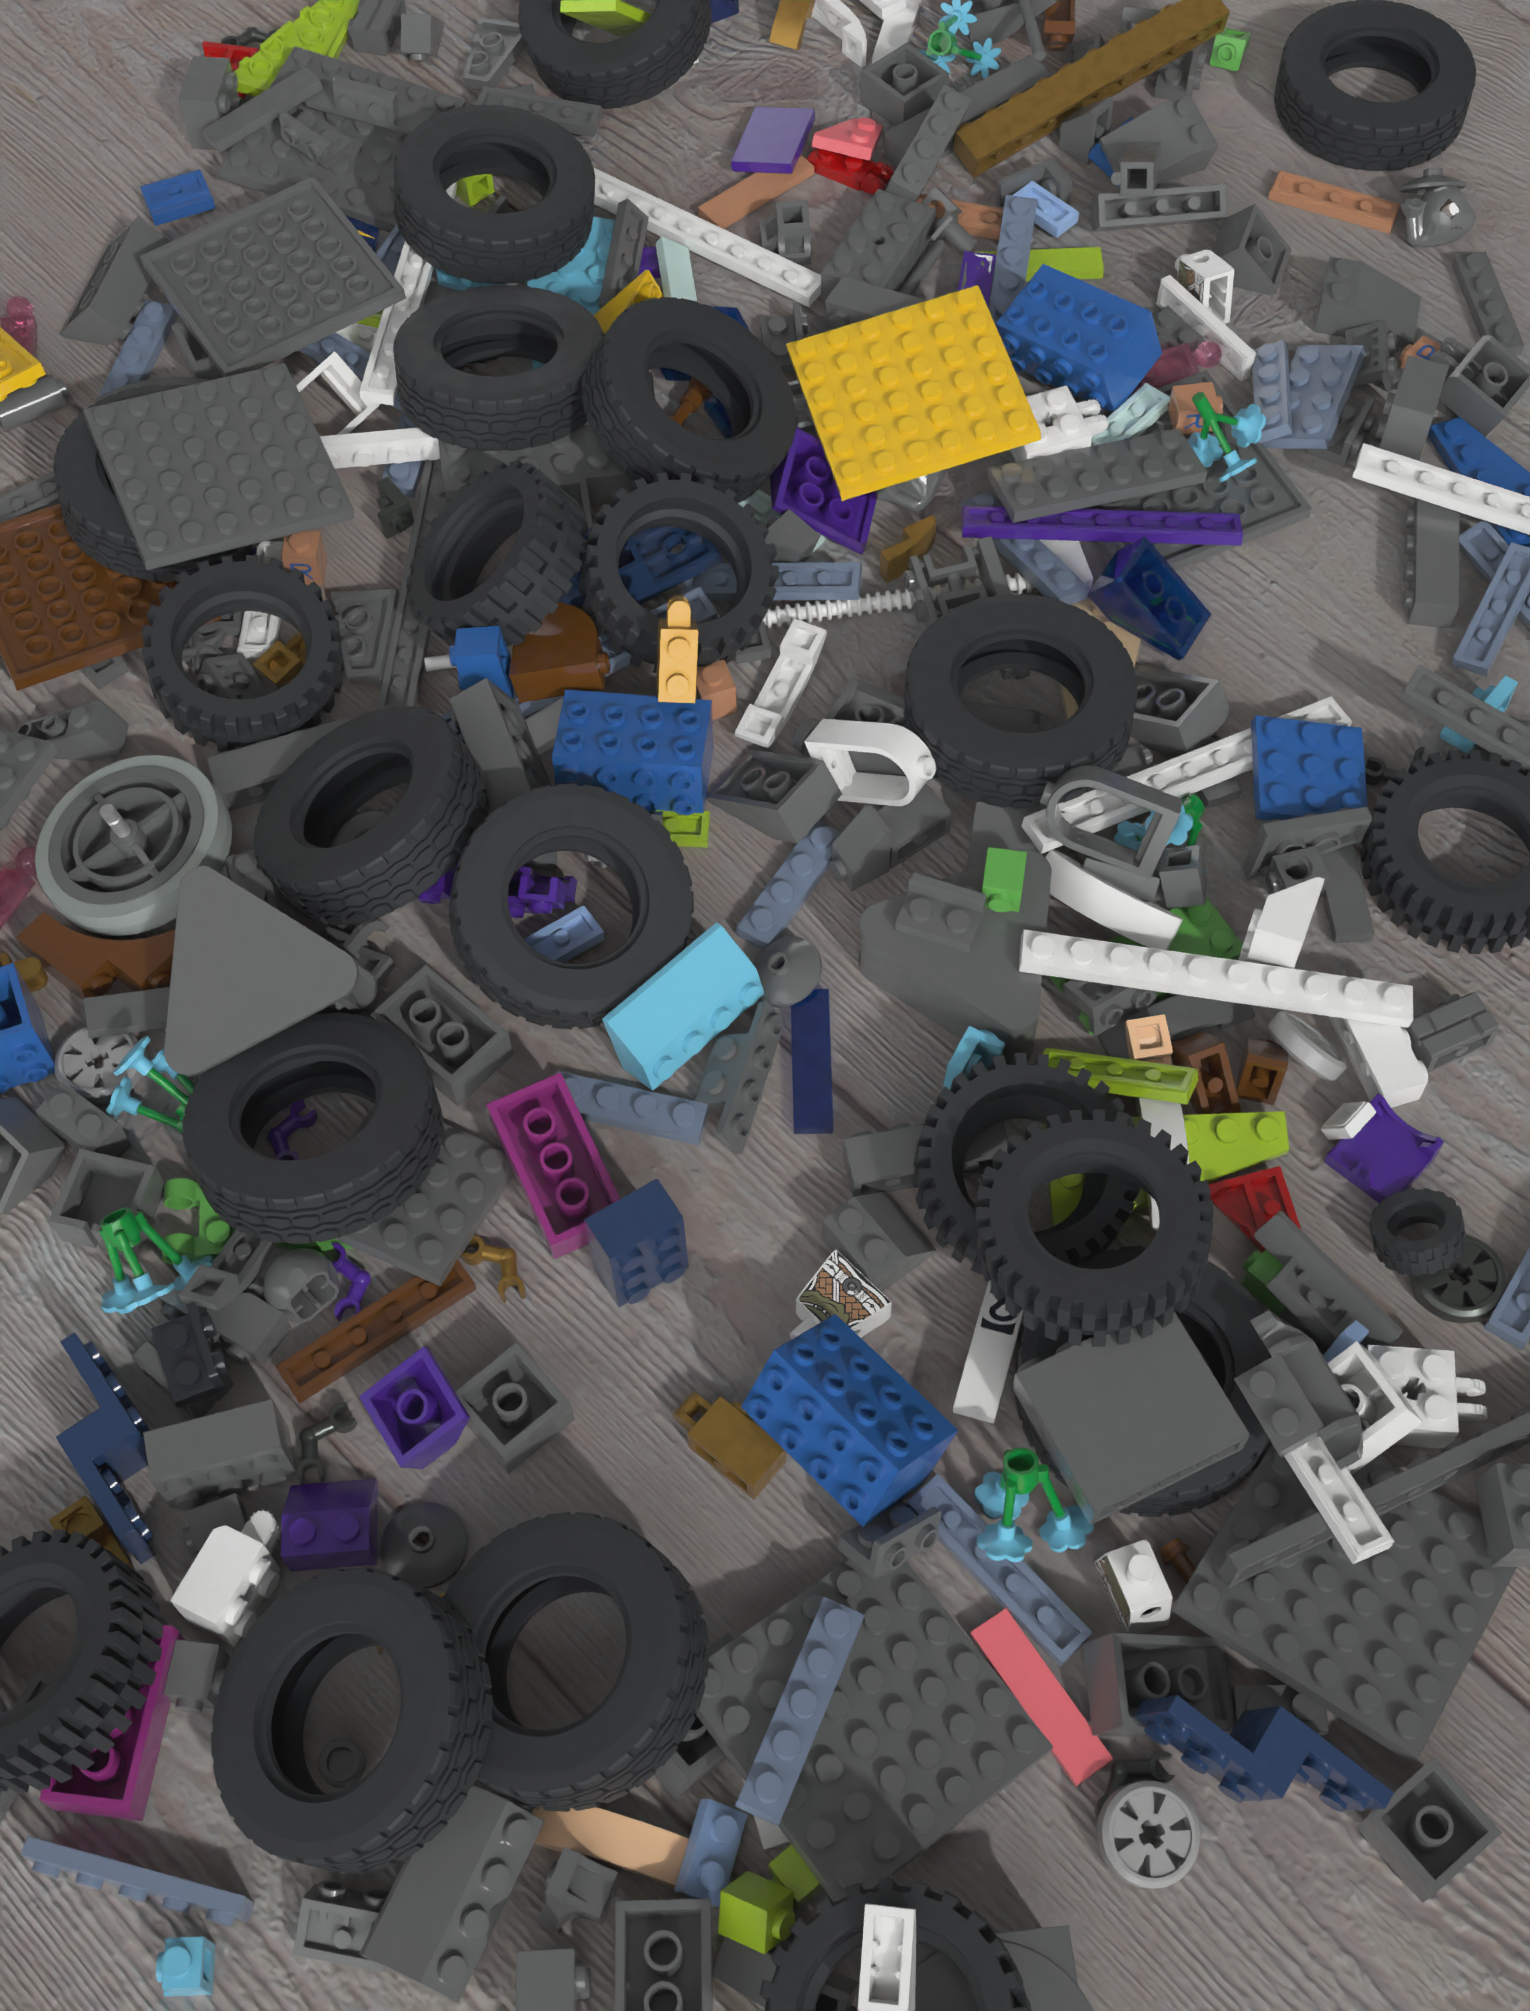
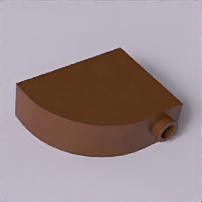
M557 602L556 604L559 607L553 614L549 612L541 621L543 625L536 632L531 630L525 635L524 642L518 646L513 644L509 676L519 703L564 696L565 690H604L605 674L610 673L609 657L607 652L603 650L593 620L583 610L570 604Z

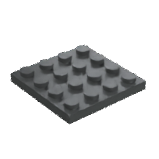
M374 1107L371 1109V1111L366 1116V1118L361 1123V1125L356 1130L351 1139L355 1137L366 1125V1123L368 1122L373 1113ZM443 1123V1143L440 1146L441 1150L434 1167H431V1172L421 1187L416 1189L415 1194L401 1207H397L393 1213L377 1223L374 1222L365 1229L335 1239L438 1286L442 1285L455 1262L460 1258L514 1175V1171L503 1148Z

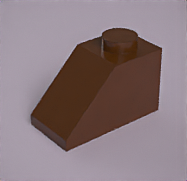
M1203 1031L1171 1043L1173 1049L1171 1056L1175 1066L1198 1069L1199 1080L1189 1100L1196 1114L1242 1113L1223 1041Z
M1248 1038L1237 1080L1236 1092L1238 1098L1274 1106L1288 1067V1052L1281 1045L1269 1039L1255 1040Z

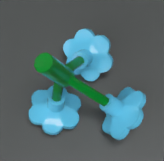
M1204 392L1196 393L1192 397V401L1203 418L1201 432L1191 434L1190 439L1186 440L1205 468L1210 467L1213 461L1220 460L1224 451L1225 456L1223 458L1228 468L1219 478L1221 483L1257 462V459L1255 457L1250 460H1241L1236 450H1231L1217 422L1230 424L1232 428L1231 434L1236 438L1237 445L1246 448L1250 443L1256 444L1262 436L1261 429L1266 424V416L1260 413V406L1256 404L1249 405L1247 409H1240L1233 417L1219 414L1214 411ZM1210 427L1212 428L1215 436L1209 434Z

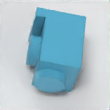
M204 1936L165 1938V1951L159 1952L156 1963V1977L159 1983L162 1982L163 1996L213 1995L216 1948L213 1942Z

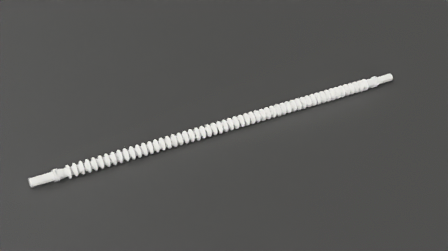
M1015 573L1013 578L1009 574L1005 575L1011 594L1012 591L1021 594L1024 589H1026L1027 593H1031L1032 589L1036 588L1024 576H1020L1019 573ZM979 578L975 579V583H971L967 579L963 586L964 589L983 585V582ZM945 583V587L936 585L933 589L928 587L933 602H935L936 596L950 593L947 583ZM906 588L904 593L896 589L895 594H891L887 590L885 595H880L879 592H876L874 597L866 593L865 598L859 597V600H835V602L825 600L823 604L816 600L814 605H810L807 601L805 606H800L799 603H796L795 607L790 608L789 604H786L784 609H780L777 605L775 610L768 609L763 621L767 628L770 629L772 624H777L778 627H781L783 622H787V625L790 626L794 619L800 621L805 619L808 623H811L813 618H817L819 622L822 621V617H827L828 620H831L834 615L841 619L843 614H847L850 618L852 613H857L858 616H861L863 611H867L868 615H871L872 610L882 613L884 608L888 612H891L893 607H897L898 611H901L902 606L912 609L916 599L913 591L909 592ZM513 644L507 647L510 658L512 657ZM449 654L424 658L426 672L457 667L451 665Z

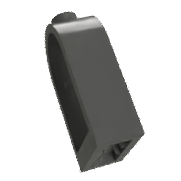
M1085 765L1066 771L1055 783L1048 781L1042 793L1040 803L1047 805L1046 816L1049 829L1061 844L1150 880L1181 814L1182 799L1104 768ZM1091 787L1152 810L1155 813L1136 851L1070 824L1059 810V799L1072 789Z

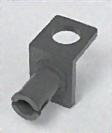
M933 188L921 204L929 206L930 202L939 200L945 206V214L941 219H935V233L930 239L935 241L939 237L941 239L945 237L963 256L964 251L970 252L978 240L974 239L958 223V216L962 211L939 188Z

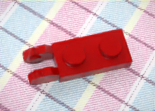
M815 148L806 158V160L814 165L815 173L857 191L862 190L873 195L878 189L884 191L886 188L884 183L888 184L894 174L891 166L889 167L880 161L875 163L820 148Z

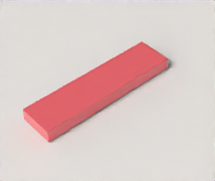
M1007 1608L970 1632L969 1637L983 1657L1053 1745L1051 1754L1075 1788L1113 1761V1757L1098 1736H1093L1091 1726Z

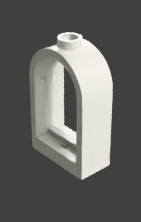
M335 351L296 385L300 393L317 376L321 375L352 410L356 417L336 435L349 434L380 405V403L360 400L362 382Z
M822 719L804 741L811 759L823 760L841 790L842 795L838 801L904 806L915 798L925 783L933 778L936 771L935 760L932 758L926 744L910 730L895 724ZM848 751L877 753L886 756L894 761L906 776L856 772Z

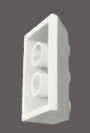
M1315 877L1268 895L1263 911L1255 908L1238 961L1294 969L1325 879Z

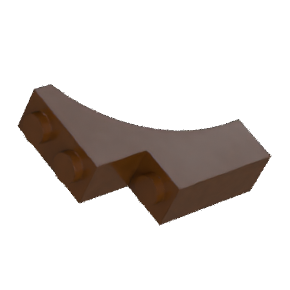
M1058 0L1042 12L1041 39L1043 46H1047V50L1065 51L1066 45L1073 42L1076 22L1075 0Z
M43 912L16 937L27 957L37 958L46 972L82 1000L83 998L104 995L117 979L134 992L170 987L176 928L144 939L106 940L78 933L65 927Z

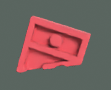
M866 117L853 118L815 132L812 147L870 161L881 139L883 125L876 124L873 119Z

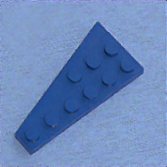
M1461 417L1430 426L1427 436L1451 472L1530 497V472ZM1488 522L1509 546L1513 542L1530 548V535Z

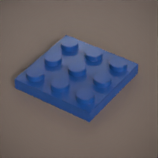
M1255 715L1251 722L1255 819L1269 821L1273 819L1287 820L1300 818L1311 813L1319 815L1336 812L1343 808H1368L1361 727Z

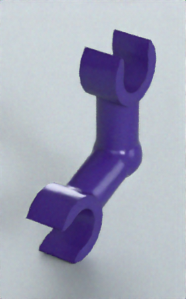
M304 1099L294 1102L290 1108V1115L268 1132L267 1138L275 1152V1159L300 1160L298 1154L291 1151L286 1138L298 1128H308L317 1121L316 1109L306 1116H298L299 1112L306 1107Z
M332 1243L335 1251L341 1255L339 1260L332 1263L337 1273L340 1272L351 1281L346 1298L341 1299L335 1306L334 1313L339 1322L346 1309L355 1308L354 1315L363 1310L361 1303L367 1286L371 1282V1275L348 1258L342 1245Z

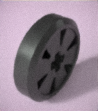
M1466 1234L1465 1251L1461 1252L1459 1260L1454 1261L1449 1268L1441 1269L1431 1275L1421 1274V1276H1413L1410 1274L1411 1285L1419 1302L1433 1315L1453 1323H1471L1485 1318L1495 1309L1506 1288V1273L1499 1256L1485 1242ZM1453 1270L1457 1275L1464 1274L1467 1277L1463 1285L1459 1280L1452 1281L1450 1279Z

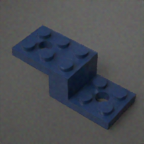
M592 527L588 528V533L583 535L584 539L588 540ZM656 527L644 530L628 539L620 553L618 572L629 594L638 604H642L723 562V559L714 544L694 532L675 527ZM676 545H685L684 549L679 553H670ZM579 571V573L571 578L570 582L573 584L568 594L563 593L558 602L575 607L584 604L586 594H579L578 587L582 572Z
M74 1332L60 1341L101 1407L57 1435L56 1439L119 1540L140 1564H143L156 1555L148 1541L154 1538V1535L144 1519L139 1516L132 1506L134 1503L121 1483L148 1465L143 1432L151 1430L137 1412L132 1400L124 1388L121 1387L114 1372L94 1343L89 1341L84 1345Z
M1178 1695L1145 1700L1134 1715L1135 1718L1146 1725L1144 1732L1149 1737L1162 1745H1172L1183 1754L1181 1760L1188 1767L1201 1774L1206 1772L1220 1782L1218 1785L1219 1790L1227 1797L1239 1803L1243 1801L1255 1800L1261 1802L1262 1800L1282 1799L1293 1779L1303 1784L1308 1782L1321 1792L1319 1798L1323 1803L1339 1812H1344V1810L1386 1809L1394 1794L1392 1790L1282 1706L1243 1711L1230 1735Z

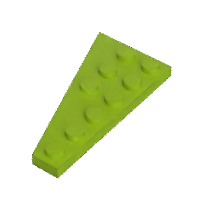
M319 0L311 8L309 6L303 8L300 11L299 18L294 22L289 20L260 44V50L251 58L246 56L239 62V68L234 71L238 78L237 91L256 97L269 89L295 46L338 59L349 37V21L351 18L355 19L360 0Z
M1285 1111L1183 1115L1189 1163L1196 1160L1202 1169L1200 1181L1207 1180L1208 1183L1216 1181L1219 1177L1238 1170L1251 1168L1283 1156L1289 1151ZM1131 1117L1136 1128L1140 1117ZM1083 1173L1064 1176L1048 1183L1052 1227L1065 1220L1077 1207L1083 1191ZM1141 1188L1133 1202L1135 1206L1132 1211L1148 1206L1147 1192Z

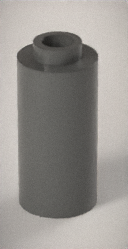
M50 374L37 380L30 387L19 388L9 393L7 398L0 402V425L4 432L67 406L65 399L70 396L62 379L55 380Z

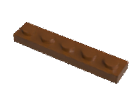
M458 1259L441 1286L415 1276L276 1365V1368L299 1404H301L476 1290L475 1282Z

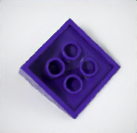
M796 428L795 438L792 439L793 444L788 454L770 475L772 509L781 514L790 509L816 532L862 555L865 551L877 501L876 491L842 501L820 440Z

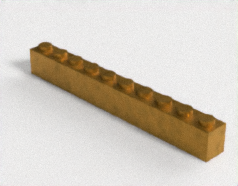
M1180 0L1174 5H1166L1157 15L1148 20L1142 19L1128 32L1115 35L1104 46L1098 49H1091L1083 58L1073 64H1065L1058 73L1049 78L1044 77L1040 79L1029 90L1014 94L1005 104L998 108H990L981 118L972 123L967 122L963 124L955 134L954 153L974 178L1060 128L1063 120L1073 115L1081 107L1118 94L1223 32L1230 10L1221 0Z

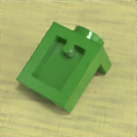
M1225 27L1224 31L1215 37L1210 65L1238 71L1241 67L1244 51L1249 46L1252 33Z

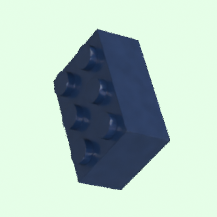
M658 1178L584 1219L594 1270L618 1308L626 1303L634 1304L641 1301L649 1294L650 1289L662 1282L667 1284L677 1280L684 1274L685 1269L689 1267L683 1216Z

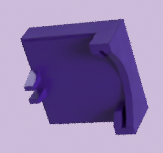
M1378 1093L1370 1102L1376 1111L1375 1115L1353 1138L1340 1139L1327 1154L1324 1163L1380 1204L1383 1199H1388L1396 1192L1407 1191L1437 1157L1445 1141L1437 1136L1422 1133L1408 1125L1393 1111L1386 1099Z

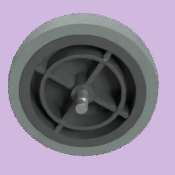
M143 755L117 761L95 771L80 781L59 801L50 813L42 828L36 847L35 867L39 883L57 911L83 930L106 936H125L154 929L177 917L180 882L188 871L196 867L207 866L218 873L221 872L231 846L232 823L230 814L215 785L199 769L184 760L164 755Z

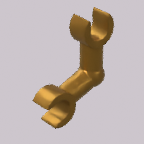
M474 1235L469 1245L478 1246L479 1249L473 1254L462 1253V1260L469 1265H477L483 1260L500 1263L502 1279L498 1283L497 1290L501 1300L506 1303L505 1291L510 1286H517L521 1298L524 1300L526 1289L522 1279L518 1276L516 1251L511 1247L503 1248L484 1244L479 1236Z

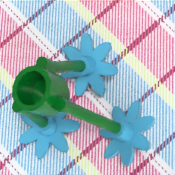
M952 0V6L947 3H941V8L948 15L943 16L939 20V29L932 32L929 36L928 49L918 51L949 74L950 70L945 62L954 60L956 58L955 54L967 57V62L975 63L970 72L971 76H975L981 71L983 79L989 76V68L994 70L1000 68V65L994 58L1001 53V49H992V39L987 38L983 47L979 42H974L975 52L957 46V38L955 36L958 27L964 35H968L969 28L967 23L977 21L976 16L967 13L971 9L973 2L967 1L962 6L960 0Z

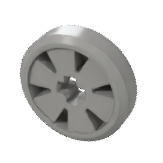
M1279 1011L1268 1023L1269 1031L1274 1039L1293 1058L1322 1079L1335 1081L1347 1068L1342 1054L1322 1034L1289 1011Z
M85 1025L72 1032L60 1045L54 1061L56 1077L60 1085L65 1083L93 1105L110 1103L115 1088L120 1085L124 1077L131 1078L132 1089L140 1080L142 1074L135 1068L127 1069L118 1076L113 1073L121 1060L134 1048L138 1041L132 1033L88 1038L87 1026ZM103 1058L104 1066L96 1069L95 1060Z
M1135 1781L1119 1787L1107 1798L1097 1820V1843L1104 1862L1118 1878L1130 1885L1152 1889L1170 1886L1189 1872L1198 1855L1200 1829L1196 1814L1190 1803L1179 1791L1162 1782ZM1143 1823L1146 1826H1156L1158 1834L1152 1836L1156 1841L1154 1845L1147 1842L1141 1843L1139 1834L1144 1832L1140 1827Z

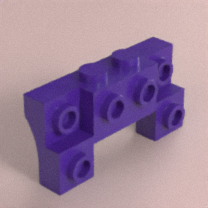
M522 867L509 883L508 906L511 918H524V913L551 914L552 908L564 909L565 902H575L577 880L573 876H565V878L539 876L530 867ZM450 868L445 875L438 879L439 881L427 891L417 896L418 901L427 904H440L441 899L450 900L452 881L456 869Z

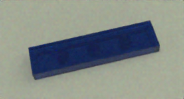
M814 989L805 999L791 1005L794 1134L833 1133L829 989Z

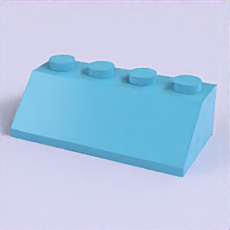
M716 922L602 1020L622 1068L653 1091L662 1082L670 1078L693 1055L699 1053L708 1042L725 1030L746 1009L754 1005L764 995V990L756 967L722 925Z

